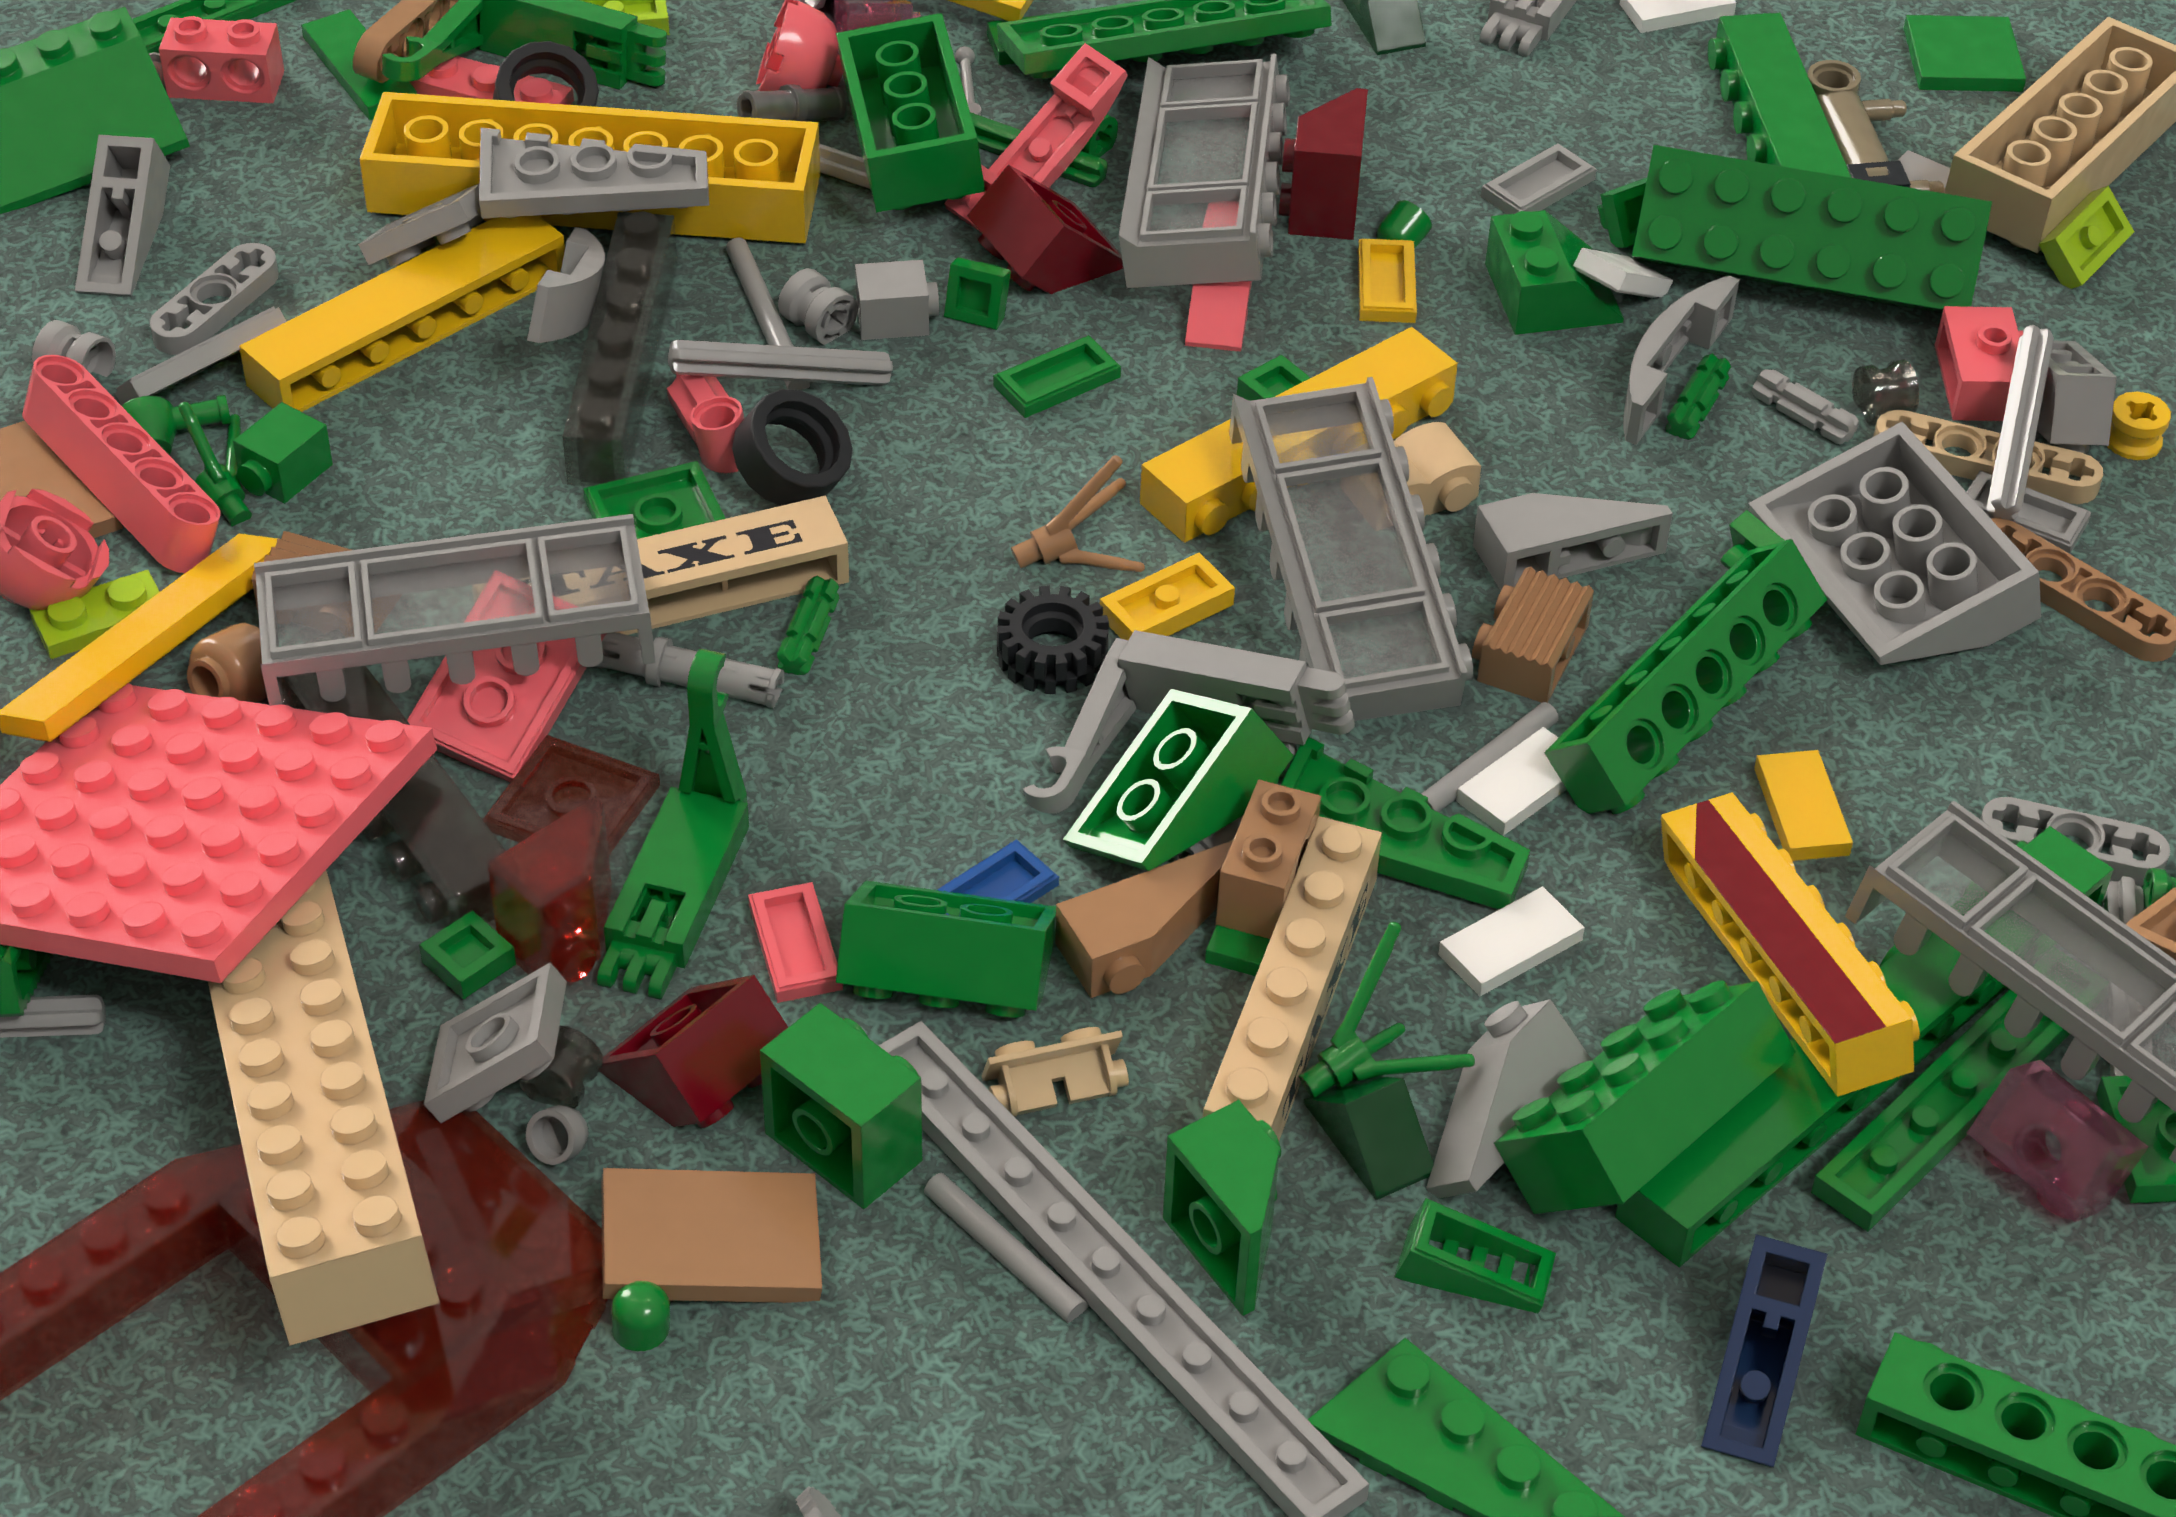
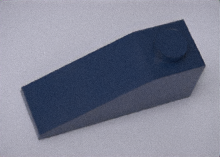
M1756 1234L1701 1447L1774 1468L1827 1253Z

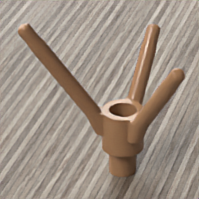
M1112 456L1050 522L1031 531V539L1011 547L1012 554L1020 568L1039 560H1043L1046 565L1059 559L1061 564H1084L1115 570L1144 571L1145 565L1142 562L1079 550L1071 531L1126 486V481L1123 478H1118L1098 492L1121 466L1122 459L1119 456Z

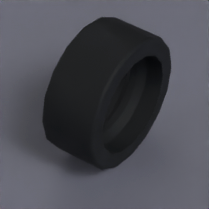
M551 41L530 42L513 50L500 64L493 100L515 101L513 92L518 80L530 74L546 73L560 77L573 87L577 93L578 106L596 107L599 94L596 73L587 60L569 46Z
M780 389L765 395L735 430L732 445L736 467L748 486L765 500L779 506L826 496L850 468L853 452L848 429L836 411L816 396L801 390ZM767 424L783 425L795 430L805 438L816 453L820 468L819 473L800 472L790 468L779 459L768 443L765 426Z

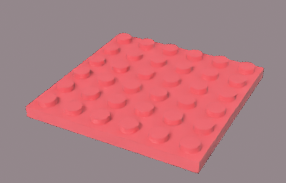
M128 683L53 741H46L35 753L24 759L20 767L0 784V944L222 983L437 751L433 730L428 727L402 724L396 720L379 721L351 717L340 712L323 713L295 709L283 704L269 706L267 704L239 701L233 697L218 698L185 693L178 689L162 690L134 686Z

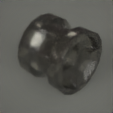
M1905 359L1891 361L1886 368L1882 369L1871 364L1858 367L1855 370L1852 380L1853 399L1857 407L1864 414L1867 423L1877 422L1879 417L1888 411L1905 410L1916 413L1919 405V385L1914 368L1909 361Z
M560 1025L555 1056L551 1064L535 1078L530 1080H522L520 1078L517 1081L521 1089L531 1100L545 1105L569 1106L575 1109L585 1094L583 1084L592 1081L603 1067L604 1058L601 1050L592 1039L578 1030Z

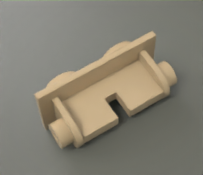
M1087 1027L1071 1031L1061 1037V1043L1038 1048L1035 1047L1033 1041H1019L1004 1045L995 1050L994 1057L987 1059L981 1075L983 1081L998 1078L999 1085L990 1086L989 1091L1014 1117L1056 1107L1058 1103L1052 1082L1063 1080L1069 1104L1106 1096L1117 1095V1088L1128 1086L1129 1084L1124 1060L1112 1061L1111 1055L1115 1054L1122 1040L1121 1030L1101 1034V1030L1098 1027Z

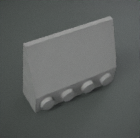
M1903 421L1748 503L1749 511L1784 540L1792 539L1827 597L1828 600L1826 602L1880 665L1990 646L2041 618L2039 571Z

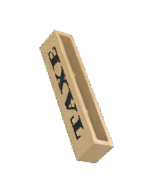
M826 496L637 539L652 629L802 594L808 580L817 575L824 580L832 578L838 585L849 582L848 542ZM625 567L550 577L553 598L576 608L631 600ZM531 579L517 581L532 588ZM487 585L472 587L474 607ZM637 629L620 631L616 633L629 635L638 632Z
M1318 817L1203 1109V1117L1239 1099L1257 1121L1263 1120L1268 1123L1278 1140H1280L1301 1084L1299 1075L1305 1072L1377 879L1382 832Z

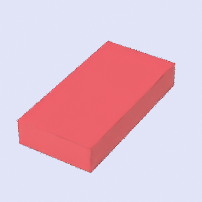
M813 882L749 894V908L777 1003L843 990V984L836 983L838 963Z

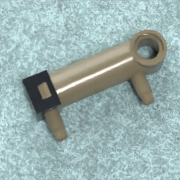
M1824 60L1811 65L1807 75L1852 178L1939 193L1945 192L1944 184L1941 181H1909L1901 161H1889L1871 121L1903 117L1907 111L1906 103L1903 100L1877 99L1862 101L1859 96L1861 76L1855 67L1838 60Z

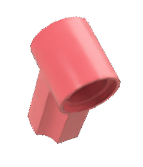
M676 375L674 382L667 387V395L670 404L697 445L702 463L707 469L714 472L726 474L738 472L732 445L735 430L745 419L741 403L727 395L717 377Z

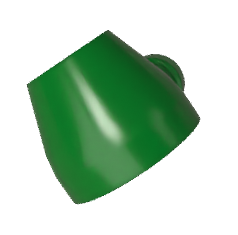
M225 395L216 396L214 400L190 404L201 426L220 422L222 425L231 424ZM142 396L131 399L121 405L169 455L172 451L176 430L187 429L179 407H173L164 398Z

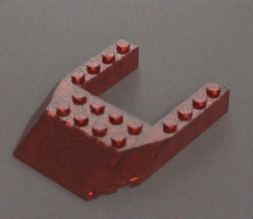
M425 1099L390 1106L392 1122L440 1303L317 1338L371 1394L197 1517H384L565 1385L576 1365L575 1360L591 1330L595 1329L606 1309L608 1299H603L602 1228L477 1111L466 1112L464 1110L440 1123L424 1105ZM241 1142L171 1161L0 1273V1401L227 1249L274 1294L268 1274Z

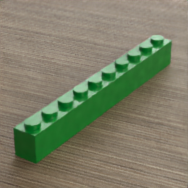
M2051 826L2046 828L2031 842L2027 843L2023 840L2016 844L2023 851L2102 907L2114 868ZM1970 883L1962 899L1954 904L1952 908L1961 915H1965L1984 899L1987 894ZM2009 910L1984 930V932L2031 966L2035 965L2056 947L2054 943ZM1933 932L1927 944L1913 955L1901 953L1894 945L1887 952L1879 966L1890 991L1899 1002H1908L1916 1015L1920 1036L1917 1041L1913 1042L1914 1067L2008 988L1988 973L1983 983L1969 996L1964 997L1956 994L1949 985V976L1961 953ZM1792 1038L1790 1041L1796 1053L1625 1203L1617 1204L1615 1218L1680 1268L1905 1075L1837 1097L1795 1039Z

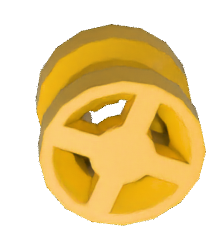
M2127 392L2118 396L2113 404L2109 446L2107 447L2115 454L2126 459L2147 460L2157 456L2163 446L2162 434L2167 430L2171 419V411L2168 405L2160 398L2144 392Z

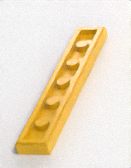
M241 533L236 535L0 709L1 733L47 742L53 741L252 590V575L255 570L254 563L264 562L265 555H270L271 547H276L278 538Z

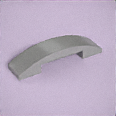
M575 227L566 241L561 273L547 270L538 283L527 341L544 343L563 339L580 332L592 321L605 262V252L600 242L588 230Z
M1726 276L1685 294L1664 310L1643 335L1631 364L1624 407L1623 429L1627 442L1637 445L1660 415L1668 375L1665 371L1687 342L1710 349L1732 320L1740 279Z

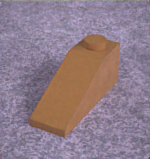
M1233 840L1056 904L1055 944L1090 998L1109 991L1123 994L1136 988L1144 978L1150 977L1213 913L1218 904L1220 871Z

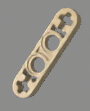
M1905 410L1888 411L1877 420L1874 436L1903 421L1951 475L1971 480L1976 478L1979 471L1993 475L2001 433ZM1926 439L1933 440L1932 446L1925 445ZM2034 442L2026 488L2072 504L2088 503L2095 499L2103 478V468L2096 459L2081 452ZM1947 447H1960L1967 450L1971 455L1966 457L1956 456L1944 449ZM2043 467L2050 468L2049 475L2042 473ZM2069 475H2075L2081 478L2080 481L2072 480L2068 477Z

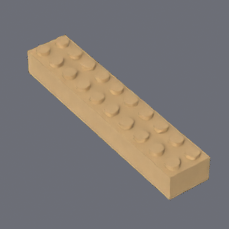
M326 869L222 983L208 981L268 1274L289 1345L440 1303Z

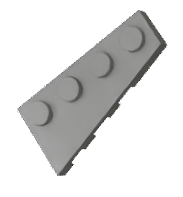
M481 128L479 182L481 217L515 218L534 215H571L587 212H626L640 209L709 206L706 151L642 144H634L628 152L618 151L606 145L604 140L583 138L580 146L552 144L550 135L529 132L526 134L525 141L501 138L500 129Z

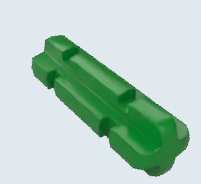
M1713 353L1702 357L1696 367L1697 371L1691 375L1677 399L1678 402L1673 405L1667 415L1668 423L1665 426L1667 433L1687 440L1692 439L1700 428L1698 422L1705 420L1719 396L1717 390H1722L1729 379L1728 372L1731 364L1726 358L1718 359Z
M817 575L808 580L802 593L804 597L799 601L785 633L788 637L782 641L777 652V658L779 659L778 669L784 670L785 673L805 675L810 671L815 659L811 654L812 652H818L831 620L828 613L835 611L840 599L837 593L839 585L834 579L824 580Z

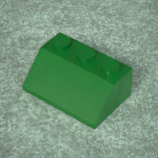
M865 880L844 904L836 983L853 985L854 994L867 998L887 999L893 996V991L919 994V1002L927 1006L955 1008L959 1006V1000L984 1003L986 1004L985 1011L993 1015L1023 1017L1025 1016L1026 1009L1036 1011L1043 999L1055 941L1056 906Z

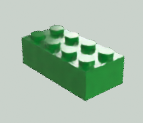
M942 13L836 33L845 88L876 213L887 210H904L913 205L944 199L955 200L966 195L985 192L978 139Z
M1720 980L1702 987L1695 993L1682 995L1679 989H1673L1656 996L1643 1007L1646 1014L1645 1017L1636 1024L1616 1030L1601 1042L1600 1045L1603 1052L1592 1061L1577 1064L1561 1074L1557 1079L1560 1088L1549 1097L1540 1098L1525 1105L1513 1115L1512 1119L1515 1125L1497 1139L1494 1145L1534 1214L1625 1203L1796 1053L1758 981L1727 986L1725 981Z

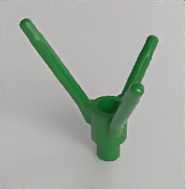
M188 402L180 403L178 406L179 411L204 463V470L198 475L195 482L217 504L220 513L222 512L232 527L250 519L252 513L244 503L245 492L240 486L233 440L241 435L240 416L237 414L230 416L231 424L228 425L226 462L223 465L218 463L191 405Z
M1390 922L1347 1014L1330 1040L1332 1045L1317 1055L1319 1060L1317 1064L1299 1075L1304 1088L1313 1098H1316L1333 1085L1341 1089L1355 1079L1361 1081L1383 1075L1452 1070L1473 1067L1475 1065V1057L1472 1054L1375 1061L1371 1056L1372 1054L1389 1045L1405 1032V1026L1402 1023H1396L1364 1042L1357 1036L1355 1031L1401 931V925L1397 922Z

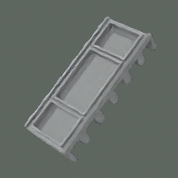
M1271 54V60L1263 62V59L1167 65V68L1148 57L1119 229V241L1127 288L1261 280L1264 258L1273 257L1272 226L1277 224L1275 195H1280L1279 165L1283 163L1284 152L1282 136L1287 135L1286 107L1290 106L1288 74L1279 75L1277 54Z
M1367 377L1366 383L1253 401L1233 394L1229 436L1232 444L1243 442L1242 476L1245 483L1255 482L1256 523L1259 531L1269 530L1271 536V575L1274 581L1284 580L1287 590L1284 606L1285 622L1288 630L1298 629L1302 641L1299 660L1305 661L1309 668L1336 672L1344 677L1346 693L1349 697L1350 710L1353 713L1354 721L1460 706L1465 681L1472 680L1473 677L1470 650L1466 643L1458 644L1454 632L1457 624L1455 604L1450 593L1442 594L1438 582L1441 573L1438 551L1434 543L1426 544L1422 532L1425 526L1422 501L1418 494H1410L1407 485L1409 480L1407 455L1403 446L1395 447L1391 435L1394 431L1392 408L1388 399L1380 400L1373 377Z
M633 514L254 563L262 664L260 665L269 706L283 704L281 677L316 672L321 697L329 702H337L346 696L343 668L381 664L386 689L392 693H402L411 686L408 660L446 655L451 681L460 685L468 684L475 678L472 651L511 646L515 672L522 676H529L536 673L540 667L536 643L575 638L579 664L584 667H595L603 661L601 634L635 629L638 632L643 665L656 663L651 617Z
M1952 801L1943 814L1875 869L1869 865L1845 915L1848 920L1857 924L1883 901L1889 899L1906 912L1894 935V944L1901 953L1905 955L1915 954L1927 944L1932 932L1961 953L1949 976V985L1956 994L1964 997L1969 996L1983 983L1988 973L2017 994L2004 1019L2005 1028L2012 1036L2017 1038L2026 1037L2038 1026L2043 1015L2074 1036L2061 1060V1069L2067 1077L2073 1080L2083 1079L2096 1066L2100 1057H2102L2132 1079L2118 1103V1111L2125 1120L2131 1123L2140 1122L2153 1109L2158 1099L2176 1112V960L1956 801ZM2176 1148L2169 1157V1159L2173 1161L2175 1164Z

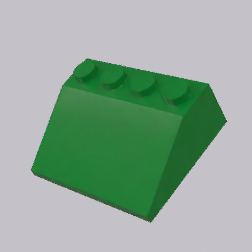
M125 6L113 11L97 13L83 22L60 30H50L41 34L38 38L10 48L0 49V214L25 208L90 184L98 135L154 138L164 156L190 147L186 134L142 37Z

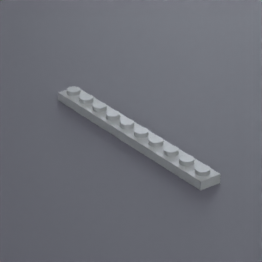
M922 1021L878 1045L890 1055H897L906 1059L921 1077L922 1129L1063 1279L1088 1302V1305L1288 1517H1344L1367 1501L1369 1483Z

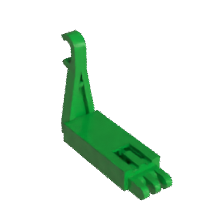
M458 0L423 38L406 37L407 57H398L393 53L382 54V74L395 81H415L424 77L439 64L479 46L482 51L507 57L513 50L527 43L551 41L569 46L582 55L596 73L597 84L618 90L628 80L650 86H661L665 84L666 72L659 67L666 64V51L660 47H664L667 43V32L638 23V16L581 0Z
M699 649L692 661L687 682L690 725L679 788L670 787L604 925L607 952L598 971V986L611 988L618 978L619 970L623 969L626 970L623 979L624 992L637 994L644 976L649 975L651 979L648 987V996L662 1000L676 968L685 969L749 829L747 792L723 713L729 694L717 691L718 676L722 667H724L726 654Z

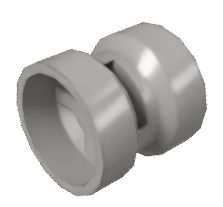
M809 268L800 270L790 277L784 285L778 300L779 313L796 326L805 325L806 332L823 345L850 331L858 313L857 301L852 295L842 288H831V284L826 277L816 270Z
M53 320L47 323L38 334L33 346L32 362L34 363L38 357L44 355H60L77 361L89 373L94 372L107 377L113 371L116 351L113 342L107 337L92 332L81 334L77 326L60 320Z

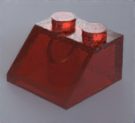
M596 796L487 862L496 931L514 946L516 964L528 975L551 962L566 981L577 982L592 970L596 961L601 959L604 925L608 916L612 882L604 803Z

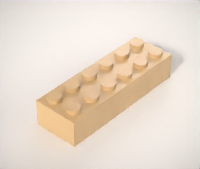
M2107 17L1954 154L1944 193L1992 201L1987 231L2007 239L2011 244L2019 248L2029 249L2038 253L2041 250L2038 244L2091 191L2109 186L2176 122V45L2111 17Z

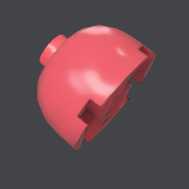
M785 0L774 23V27L777 28L771 43H767L756 83H761L757 91H775L786 84H796L802 89L826 88L827 85L837 87L843 71L840 55H838L839 48L836 36L838 32L834 23L823 12L798 0Z
M32 489L26 497L15 496L16 490L7 492L0 501V595L11 603L32 610H46L51 604L70 600L74 597L81 598L85 596L109 566V548L105 539L98 546L95 539L88 532L94 523L84 512L66 499L45 490Z

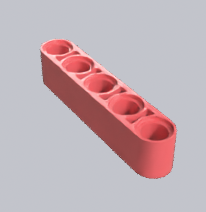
M60 355L38 357L33 363L22 417L26 423L162 566L175 572L186 573L208 557L212 550L220 520V509L217 504L84 366L71 358Z

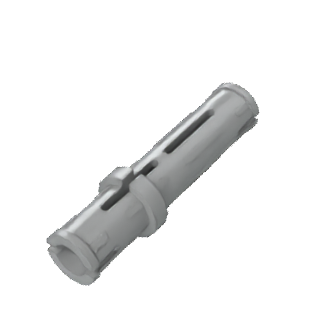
M612 632L607 633L602 640L603 661L595 667L645 677L647 684L660 687L661 681L687 687L690 667L697 651L673 646L672 639L658 636L653 641L656 663L643 665L639 638ZM726 658L724 667H722L718 676L717 691L729 694L728 697L766 705L768 708L774 709L782 691V688H776L777 683H784V670L766 668Z

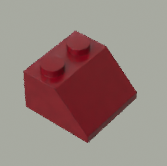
M1356 88L1299 116L1296 139L1285 138L1282 172H1292L1293 175L1292 183L1282 182L1279 216H1289L1288 234L1354 240L1368 89Z
M1009 164L967 215L982 233L978 238L979 243L998 259H1005L1009 263L1006 269L1011 270L1010 278L1027 291H1031L1037 286L1049 294H1053L1124 269L1122 254L1074 202Z
M755 975L689 988L593 1066L671 1126L697 1124L702 1129L726 1116L734 1108L731 1098L746 1085L748 1088H753L762 1084L760 1049L785 1031L788 1026Z

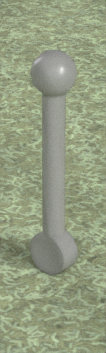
M963 46L956 50L954 57L961 66L962 85L971 113L981 116V106L975 103L971 63L975 60V53L970 47Z

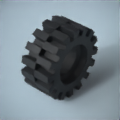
M1050 585L1039 586V596L1035 597L1029 589L1020 592L1019 602L1011 598L1005 603V612L1000 611L998 616L997 657H999V666L1002 672L1008 670V679L1014 684L1024 678V689L1032 692L1035 691L1038 684L1045 685V694L1056 695L1057 685H1064L1066 693L1077 691V680L1087 687L1094 682V673L1098 674L1108 653L1109 621L1107 615L1103 616V607L1098 601L1090 605V595L1082 591L1076 598H1072L1070 587L1060 586L1059 594H1050ZM1055 633L1068 636L1074 641L1061 646H1046L1036 643L1031 639L1042 634Z

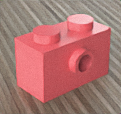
M1944 306L1935 349L1953 420L2003 421L2018 341L2023 335V331L2017 328L2012 307Z

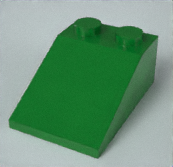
M1170 689L1063 840L1071 848L1150 871L1242 817L1258 779L1277 784L1280 775L1294 755L1252 708Z

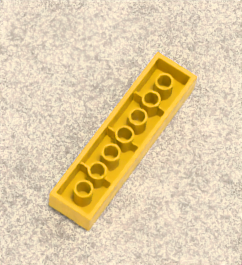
M393 92L382 93L360 156L367 212L408 215L479 184L481 128L500 129L501 138L525 141L527 132L547 134L551 136L552 144L580 146L583 138L604 140L605 144L613 150L627 152L634 144L706 151L709 206L539 216L553 226L743 238L748 240L806 244L820 179L819 122ZM483 218V219H484V221H488V220H490V219H492V218Z

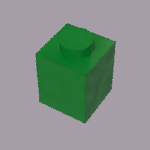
M283 402L233 440L238 467L237 474L242 485L253 495L262 496L267 494L284 504L333 465L327 425Z

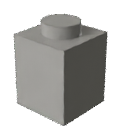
M923 259L855 264L857 314L861 340L929 335V316H939V296L937 282L926 281Z

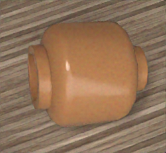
M248 623L230 625L201 639L192 648L188 662L187 680L192 693L218 698L233 697L239 701L259 703L266 699L267 693L260 665L262 664L260 628Z

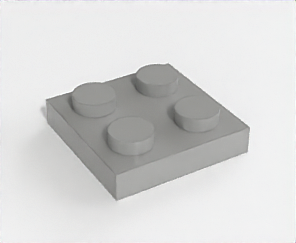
M479 184L390 222L358 245L368 265L386 258L391 267L420 254L421 249L435 242L434 236L437 237L441 245L470 232L471 227L484 221L480 213Z
M551 962L440 1025L424 1105L440 1123L464 1110L466 1112H473L480 1109L493 1098L497 1091L520 1078L522 1080L535 1078L554 1060L567 981Z

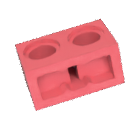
M195 16L184 18L171 17L159 47L165 87L169 98L274 103L284 74L277 23H261L248 19L225 21L208 20Z

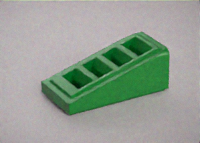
M1425 1198L1409 1225L1394 1278L1538 1314L1543 1307L1556 1253ZM1430 1240L1443 1243L1442 1248L1439 1249L1429 1245ZM1458 1247L1471 1250L1468 1261L1456 1256ZM1487 1254L1500 1257L1496 1272L1484 1268ZM1515 1261L1529 1264L1523 1284L1511 1279ZM1530 1264H1531V1265H1536V1266H1535L1534 1273H1533V1277H1532V1281H1531V1284H1530V1287H1529Z

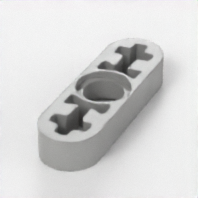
M260 243L242 244L227 252L152 315L150 327L155 347L163 353L178 355L210 339L275 284L279 276L275 252L269 246ZM214 296L229 298L224 302L216 304L202 303L207 298Z
M1999 797L1989 801L1984 806L1980 820L2015 845L2023 840L2027 843L2031 842L2036 837L2038 828L2046 829L2049 826L2063 835L2078 837L2088 845L2089 848L2086 849L2088 852L2114 868L2110 880L2119 881L2122 876H2128L2135 880V885H2143L2147 870L2149 868L2165 870L2170 856V846L2167 840L2159 832L2149 827L2018 798ZM2002 821L2015 824V832L2003 830ZM2104 842L2111 844L2108 851L2109 854L2101 853ZM2132 850L2143 852L2145 861L2134 859Z

